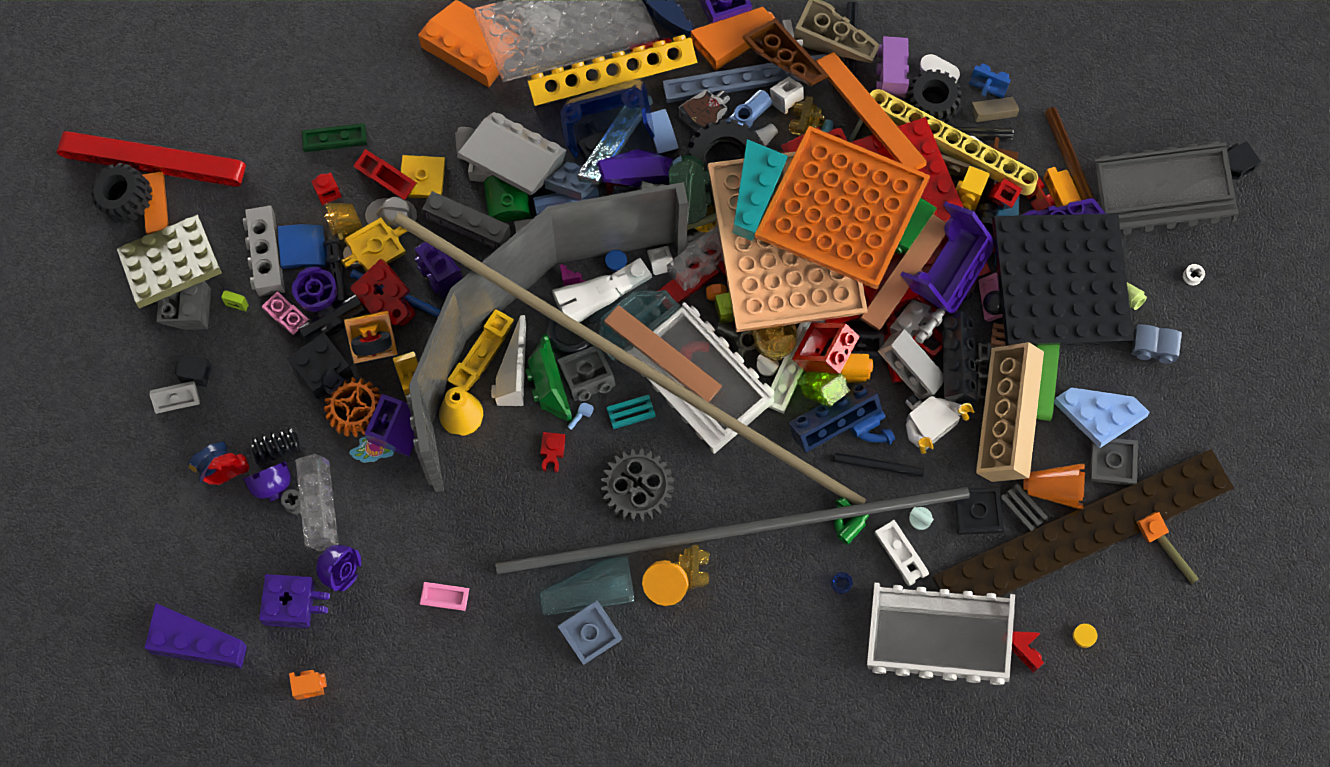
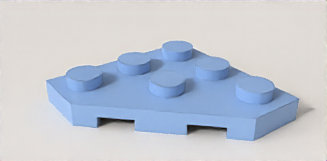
M1070 388L1054 400V404L1099 448L1145 419L1149 414V411L1135 397Z

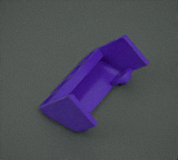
M945 202L943 206L951 215L944 226L945 235L949 240L928 274L920 271L913 276L902 271L900 276L913 292L944 311L954 313L980 274L995 245L994 239L974 211Z

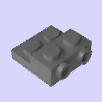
M596 346L557 360L574 401H586L590 399L591 395L598 392L607 393L612 387L616 386L611 369L601 349Z

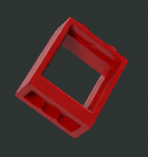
M811 323L791 360L805 372L840 374L860 336L845 323ZM829 338H834L825 356H820Z

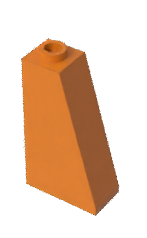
M760 7L692 30V43L713 69L717 71L751 48L743 39V35L775 19L771 12H767L764 7Z

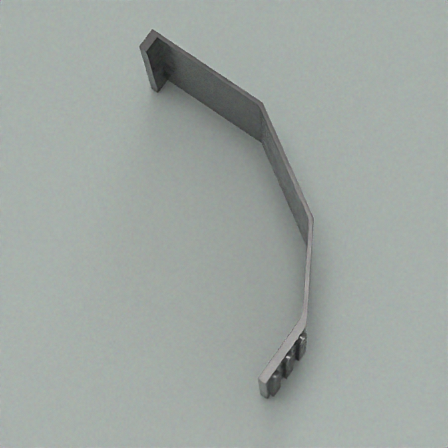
M684 182L548 206L482 263L527 290L558 263L607 255L613 250L624 252L674 243L677 258L686 257L688 200ZM471 271L450 289L409 384L410 394H406L408 408H410L411 428L415 439H413L415 451L420 460L421 467H423L426 480H428L429 486L433 485L435 492L444 491L433 420L449 385L447 379L456 368L467 340L486 324L495 309L501 312L516 299L515 296L474 271Z

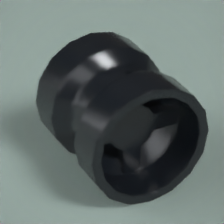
M989 203L978 205L976 207L978 218L988 232L993 231L992 218L997 216L998 207Z

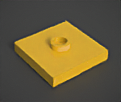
M402 155L401 172L417 182L408 196L409 198H428L432 191L442 195L445 157Z

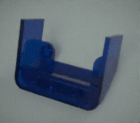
M634 79L570 96L566 99L560 115L565 144L574 157H578L573 124L577 123L582 116L621 106H626L630 109L641 107L643 124L650 137H655L647 88L641 80Z

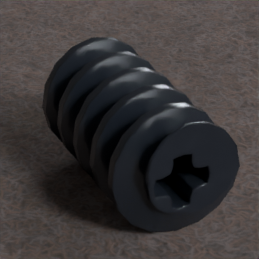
M291 426L288 427V434L279 429L278 437L273 431L270 433V439L265 434H262L261 441H258L256 436H253L251 446L257 465L259 464V458L266 463L268 455L272 460L277 459V453H279L281 458H285L286 450L291 456L294 455L295 448L301 453L297 434Z

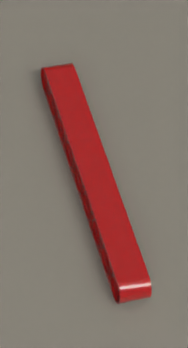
M69 131L62 132L56 151L59 156L67 159L108 166L112 164L117 166L118 163H122L123 165H130L138 171L150 173L163 172L164 175L233 187L241 186L246 168L244 162L236 159Z

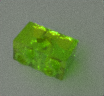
M807 372L797 380L805 398L829 407L849 392L846 385L847 380L842 373Z

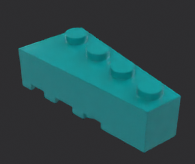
M748 139L744 152L732 233L753 241L788 156Z

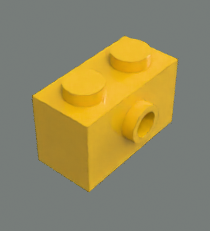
M969 166L964 180H959L956 187L964 208L975 212L990 173Z

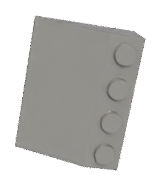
M493 112L481 122L457 156L532 195L545 184L547 178L561 168L567 150L555 142L546 140L540 134L527 130L521 124L506 119L502 114Z

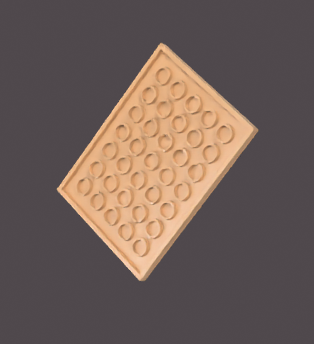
M796 152L782 153L787 155L788 158L767 209ZM743 159L708 163L707 167L736 332L862 315L868 312L862 283L755 237L753 241L733 234L732 230Z

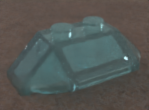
M666 290L634 291L601 317L599 335L627 352L634 346L604 324V320L618 305L651 331L676 312L680 305ZM606 353V355H607L612 361H613V360H616L614 357H612L611 355H609V354Z

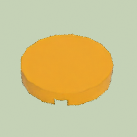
M666 560L657 561L650 565L642 580L643 590L647 597L654 603L663 606L674 605L681 601L687 592L689 583L687 574L682 567Z

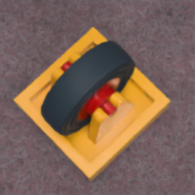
M388 311L344 320L354 364L398 355Z

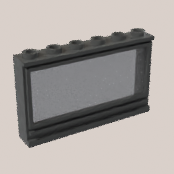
M1213 141L1207 145L1200 146L1190 144L1184 148L1168 147L1161 151L1145 150L1137 154L1127 152L1120 156L1111 157L1110 155H1104L1095 159L1094 171L1100 207L1106 214H1118L1120 230H1122L1123 234H1130L1132 228L1144 227L1145 232H1150L1154 229V225L1166 224L1167 229H1173L1176 223L1187 221L1188 226H1195L1198 220L1210 219V223L1215 224L1220 221L1221 217L1231 216V221L1236 222L1239 211L1236 204L1226 142Z

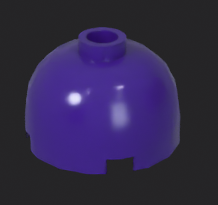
M310 267L297 275L298 277L292 284V293L302 308L311 312H320L335 302L337 284L330 272L322 270L320 267Z
M284 461L243 478L247 489L254 497L259 499L269 498L271 502L282 497L281 492L288 488L291 475L287 463Z
M341 544L328 547L317 560L316 571L318 578L323 585L334 591H345L354 583L358 576L354 572L357 566L361 567V555L357 550Z

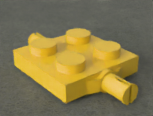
M380 217L345 238V243L352 254L342 259V264L347 268L353 263L358 262L366 272L379 259H384L389 264L405 254V249L400 244L398 237L408 231L401 226L393 230Z

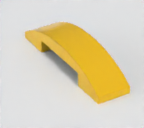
M495 309L484 325V331L463 362L458 363L447 381L456 387L468 391L498 352L514 323V319Z

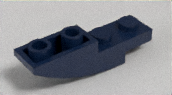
M641 0L645 10L663 28L675 36L685 35L686 38H691V31L695 28L691 20L685 18L684 10L680 4H676L674 0Z

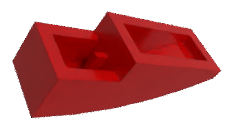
M367 149L363 151L353 166L356 170L403 200L407 199L417 182Z

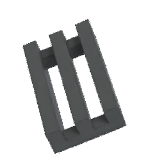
M1018 484L1001 497V502L1028 532L1036 529L1048 518ZM1015 492H1016V493L1020 496V498L1029 506V508L1038 516L1039 520H1038L1037 517L1028 509V507L1019 499V497L1015 494ZM1009 497H1011L1014 500V502L1019 506V508L1032 520V522L1034 523L1033 525H1031L1029 521L1020 513V511L1011 503V501L1008 499Z

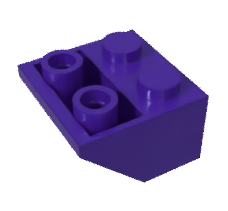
M382 394L365 432L368 442L410 457L414 448L413 439H415L411 428V412L408 404Z

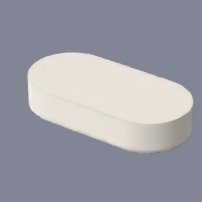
M932 54L922 58L920 63L921 72L927 73L929 69L936 72V69L941 70L940 73L944 74L946 71L949 73L950 78L953 76L956 79L955 83L958 82L960 72L956 66Z

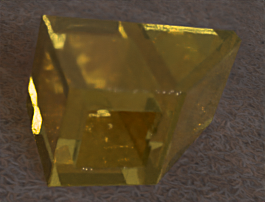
M328 203L325 205L328 213H325L324 216L333 235L337 233L340 240L363 228L353 204Z

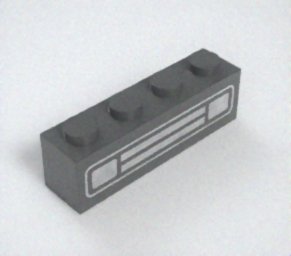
M433 191L422 208L425 220L495 251L511 237L508 224Z

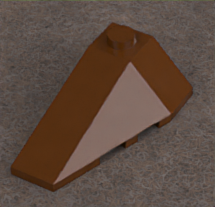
M776 18L743 35V39L755 53L809 86L815 85L828 76Z

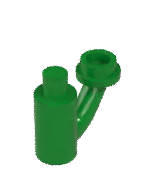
M843 497L835 501L836 508L851 506ZM869 514L851 517L845 525L843 524V519L834 520L837 537L844 544L849 545L866 526L865 521Z

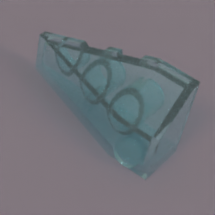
M627 556L603 560L541 591L543 615L582 610L595 600H598L601 606L634 602Z

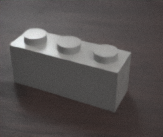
M905 329L890 335L878 350L880 355L920 400L934 395L944 382V374L940 368L935 365Z

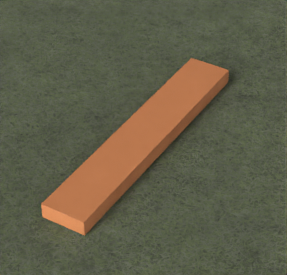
M933 214L867 308L868 312L864 313L861 317L862 321L877 331L882 328L909 289L908 284L900 274L903 271L914 276L922 270L944 238L946 222Z
M618 305L604 320L605 325L683 386L707 402H710L722 388L721 384Z

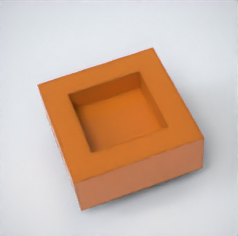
M1154 512L1136 522L1146 542L1149 543L1169 532L1159 512Z

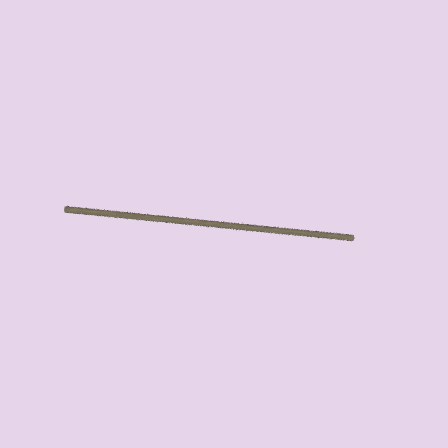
M398 212L393 222L838 496L845 498L851 504L858 505L866 502V499L404 214Z

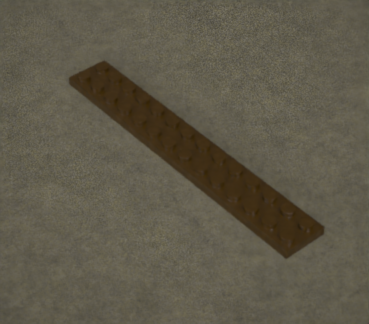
M1210 449L1144 479L1136 485L1133 484L1083 507V509L1076 510L944 570L932 578L939 592L940 589H947L949 593L963 594V591H971L973 595L987 596V593H994L996 597H1001L1140 533L1141 530L1136 522L1154 512H1159L1163 521H1166L1232 491L1234 487L1213 450Z

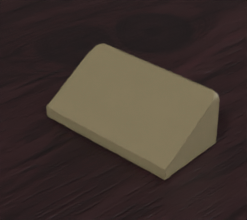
M1013 97L972 102L976 122L1017 117L1019 112L1018 105Z

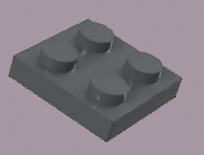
M1115 438L1099 448L1091 440L1090 481L1136 485L1138 441Z

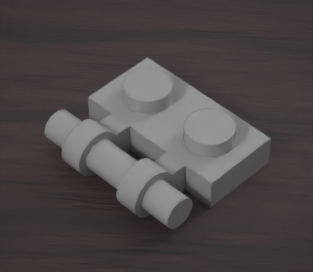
M912 299L891 325L890 334L905 329L912 337L916 336L915 340L918 343H923L925 339L932 335L934 327L940 325L945 311L938 308L936 312H932V306Z

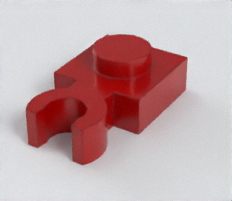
M543 432L541 456L547 457L542 462L543 471L546 472V467L550 463L555 465L554 471L556 473L559 471L557 458H563L565 434Z

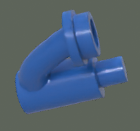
M883 411L850 428L856 438L859 437L864 441L886 442L890 445L895 440V436L889 428L881 430V434L868 432L879 426L880 421L886 418Z

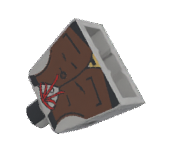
M704 90L679 106V117L696 132L701 127H705L709 122L713 121L716 123L719 119H726L727 107L725 104L730 100V97L723 90L716 96L708 90Z

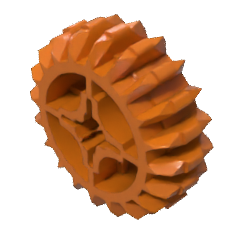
M353 377L351 383H347L345 380L343 386H339L330 395L332 398H325V402L328 404L324 406V411L327 413L325 417L327 421H330L331 428L336 427L337 433L344 431V435L347 437L352 432L353 436L357 438L359 431L365 435V429H367L382 395L378 394L379 389L377 387L373 388V384L370 381L365 384L362 378L358 383H356ZM362 394L372 400L371 407L362 402ZM338 408H341L342 411L347 412L346 421L342 420L337 415ZM366 416L365 418L357 421L359 417Z

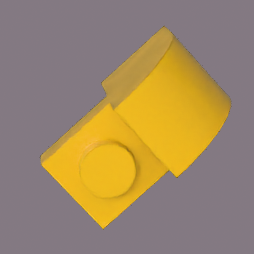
M414 351L393 358L405 397L406 394H410L409 384L418 366Z

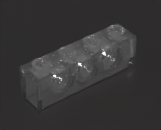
M715 225L667 264L669 275L684 291L689 287H695L700 282L701 277L705 274H711L716 269L717 264L723 260L718 225ZM707 250H714L716 252L711 256L705 254ZM692 263L699 265L696 269H690L688 266Z
M317 454L296 459L304 544L317 551L325 550L333 545H339L329 460Z

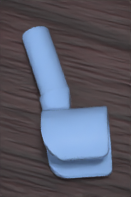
M582 403L579 406L578 413L567 427L572 430L583 415L590 417L594 410L593 406L588 403Z

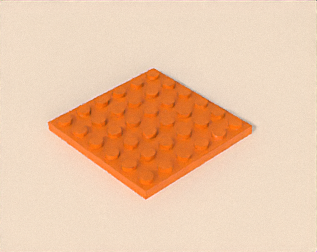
M809 126L755 233V238L874 289H878L925 190L930 175Z

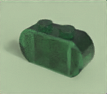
M683 155L671 163L669 167V183L684 182L688 200L687 224H694L705 217L708 205H711V192H706V184H710L709 171H705L704 163L699 158L692 155Z

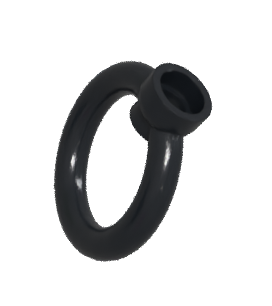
M594 314L587 317L586 319L589 322L588 328L603 337V320H597ZM549 318L546 333L550 343L557 350L564 353H576L592 345L585 339L573 345L561 342L555 334L557 322Z

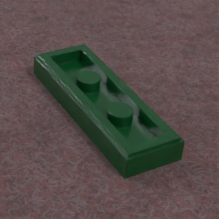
M365 123L301 130L304 152L368 145Z

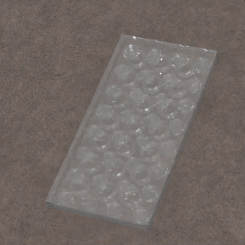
M505 0L474 9V14L503 82L659 40V35L642 0Z

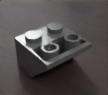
M203 281L158 300L156 322L184 330H207L211 288Z

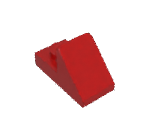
M1013 631L1011 650L1034 673L1044 662L1041 660V654L1036 649H1031L1028 645L1040 633ZM1008 632L1005 633L1004 636L1001 638V640H1002L1005 644H1006V636H1008Z

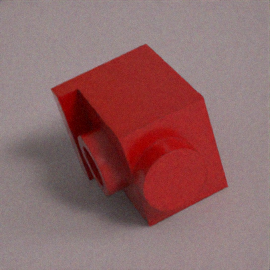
M331 172L320 174L311 181L321 205L341 197ZM334 190L333 193H330V194H328V195H326V196L323 197V194H326V193H328V192Z
M1003 178L1000 183H996L993 186L987 199L1003 209H1009L1013 207L1022 188Z

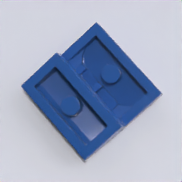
M323 225L277 226L280 265L282 269L302 266L305 269L310 267H327L325 264L326 249L323 247V242L325 241Z

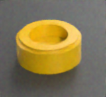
M1081 624L1074 630L1073 640L1077 646L1088 648L1096 642L1097 632L1093 626Z

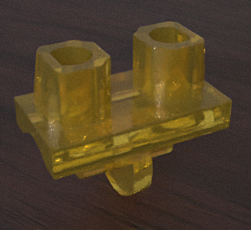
M806 96L805 102H795L794 114L801 116L800 120H790L789 130L791 133L803 135L809 126L817 128L825 124L826 117L821 114L822 110L813 104V97Z
M691 545V548L685 549L684 555H678V562L673 563L682 567L687 574L689 582L687 590L706 586L709 583V574L707 572H699V565L708 564L709 552L700 550L699 545Z

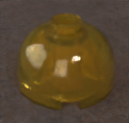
M794 324L753 330L754 345L758 353L773 361H779L791 354L797 344V328Z

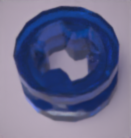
M843 572L836 574L831 581L832 589L838 594L847 593L853 585L851 576ZM836 579H846L848 583L845 586L847 588L844 589L842 586L838 588L836 584L839 581Z

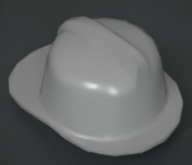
M391 197L373 201L367 207L365 216L368 224L381 217L387 226L394 230L399 227V225L393 222L398 212L413 221L417 219V212L414 205L409 201L399 197Z

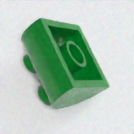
M494 175L485 179L484 190L488 216L501 222L532 218L529 196L526 192Z

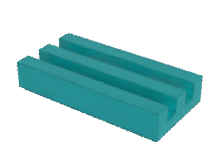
M649 395L607 407L613 429L656 417ZM646 403L645 405H641V406H638V407H635V408H631V409L624 410V411H621V412H618V413H614V414H613V412H616V411H619V410H623V409H626V408H629V407H633V406H636V405H639V404ZM649 410L648 413L615 422L617 418Z

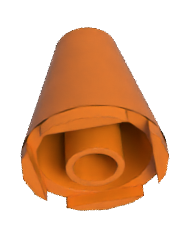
M1085 464L1030 472V478L1024 479L1023 490H1028V495L1083 509V503H1079V501H1083L1085 472H1080V469H1084Z

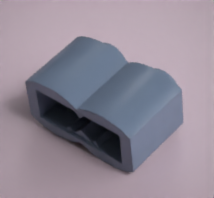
M1138 324L1134 330L1132 355L1137 356L1141 360L1155 358L1164 364L1176 362L1179 357L1182 332Z

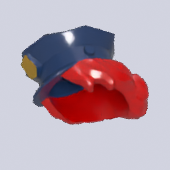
M224 442L208 445L203 450L195 453L188 461L189 469L200 474L199 482H206L211 485H220L237 475L245 474L249 471L250 466L243 454L235 455L228 453V447Z

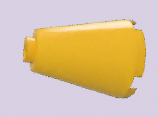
M453 387L447 391L440 406V422L443 428L451 434L464 436L473 433L482 422V405L469 392L460 387Z

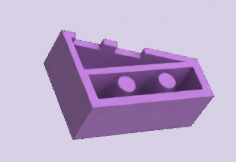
M883 36L882 44H879L880 46L877 51L880 63H877L876 75H880V81H876L875 90H883L905 101L909 86V79H907V72L909 71V65H907L909 56L908 38Z

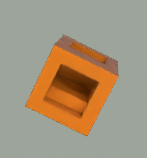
M314 670L303 671L300 673L301 676H297L294 672L289 673L292 696L296 700L324 695L323 688L327 687L324 673L319 674L314 672Z

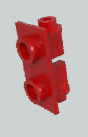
M1039 176L1034 192L1026 195L1028 200L1034 196L1037 197V199L1030 202L1036 211L1046 210L1048 207L1056 205L1050 193L1045 195L1042 190L1045 185ZM1023 180L1026 184L1031 183L1029 180Z

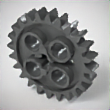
M632 449L630 456L625 451H623L622 459L615 456L616 464L609 462L608 467L610 470L603 471L604 475L608 478H601V483L607 485L601 488V492L607 493L603 499L604 501H610L608 508L616 507L615 515L623 512L624 520L628 515H631L632 522L635 521L636 516H639L643 522L644 515H648L650 519H653L652 512L660 515L661 510L659 507L667 508V503L664 500L671 501L672 496L668 493L674 492V487L670 486V484L674 483V478L668 477L672 471L671 469L664 470L667 462L660 464L659 455L653 459L652 451L646 456L643 449L640 450L639 455H636L634 449ZM634 466L641 468V472L638 474H633L629 470ZM621 474H626L628 478L621 476ZM651 479H656L659 485L651 487L647 483ZM641 482L642 488L640 486L634 488V483L639 484ZM624 483L628 488L625 491H618L616 486ZM646 491H647L648 493H650V494H653L654 497H650V496L646 493ZM638 496L644 497L646 501L645 503L640 505L636 504L634 502V499Z

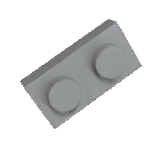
M194 381L150 390L149 393L155 414L200 404V398Z

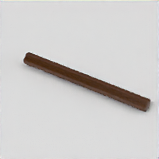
M1055 107L1046 109L1045 116L1081 200L1094 198Z

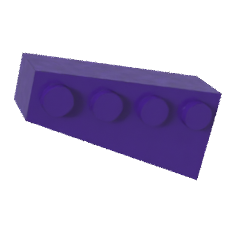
M156 603L144 649L155 655L242 668L247 645L240 639Z

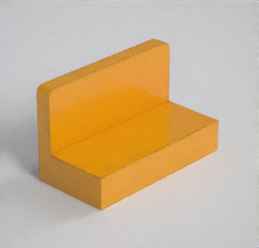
M1056 167L1046 170L1043 179L1056 203V207L1081 201L1068 170L1057 172Z

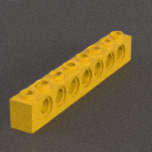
M685 35L673 37V42L665 43V40L654 42L651 48L645 49L643 45L632 48L633 52L625 54L624 51L613 53V58L604 59V56L592 59L593 63L584 65V61L574 63L571 69L555 68L551 70L552 74L544 76L543 72L533 74L531 79L527 80L533 104L537 106L695 64L697 59L692 39L686 38ZM671 47L676 48L678 52L674 59H669L667 56V51ZM650 53L657 55V62L653 65L647 62V56ZM630 58H635L637 61V67L634 70L627 68L626 63ZM611 63L617 66V72L614 75H608L606 72V67ZM589 69H595L597 72L596 79L592 81L586 78V72ZM570 74H574L577 78V82L573 86H568L565 82L566 77ZM548 80L556 82L557 86L554 91H547L545 89V83Z

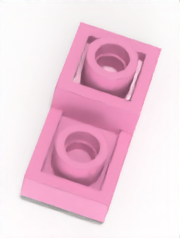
M278 291L262 305V309L292 335L299 331V327L309 321L300 310L291 305Z

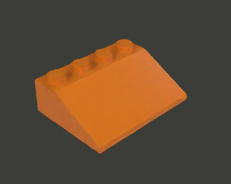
M455 0L431 18L418 34L421 48L488 88L524 43V39L458 0Z

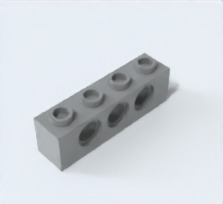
M272 206L246 209V218H243V225L245 231H248L249 236L245 238L247 250L251 252V257H248L249 269L253 270V277H250L251 288L256 290L259 297L273 295L277 291L285 293L283 272L280 265L276 217ZM261 229L265 230L262 234H256ZM268 249L265 253L259 254L260 250ZM266 268L270 269L269 272L261 274L262 270Z

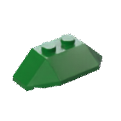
M544 334L528 359L529 368L525 369L528 381H533L535 388L531 389L534 402L539 401L542 409L570 422L572 421L569 404L548 334Z

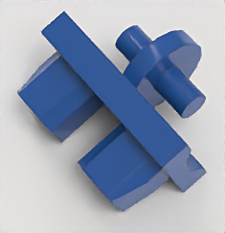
M982 63L980 66H975L968 84L983 90L981 95L984 97L988 92L1004 98L1011 80L1009 79V74L1005 72H999L998 74L991 72L990 66Z

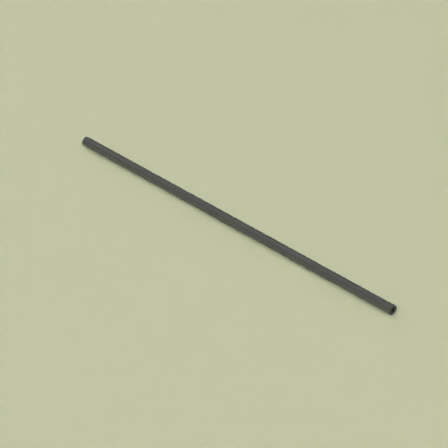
M968 487L498 562L496 563L497 574L967 499L970 495Z

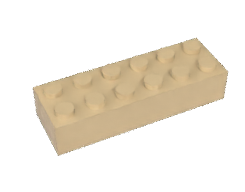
M1029 342L991 349L976 471L978 475L991 482L1030 478L1044 352Z

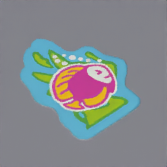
M366 436L360 438V445L349 452L354 459L360 460L363 463L375 462L379 458L391 457L394 454L392 450L369 443Z

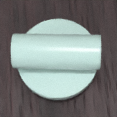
M914 507L909 517L911 525L919 530L928 528L934 520L931 512L924 507Z

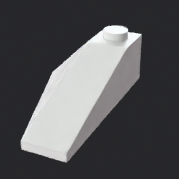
M520 315L496 376V385H492L491 395L492 398H495L497 406H524L525 315Z

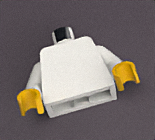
M913 394L905 402L912 410L906 420L908 439L920 448L922 454H925V450L929 447L933 449V444L957 425L960 415L965 421L969 420L967 412L974 413L972 405L970 403L961 405L942 398H935L934 396H930L922 402L916 394Z

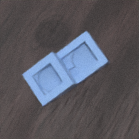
M666 109L645 114L657 154L678 149Z

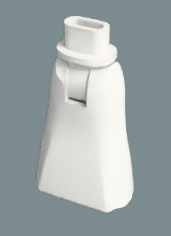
M626 273L619 276L613 274L612 277L611 275L600 276L585 282L554 289L552 293L559 310L580 323L596 311L613 303L620 295H624L625 291L632 289Z

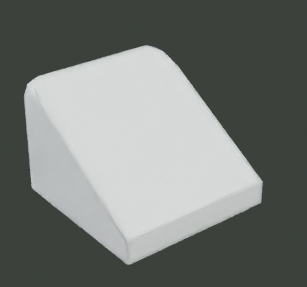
M668 246L647 251L654 275L674 270L673 258Z

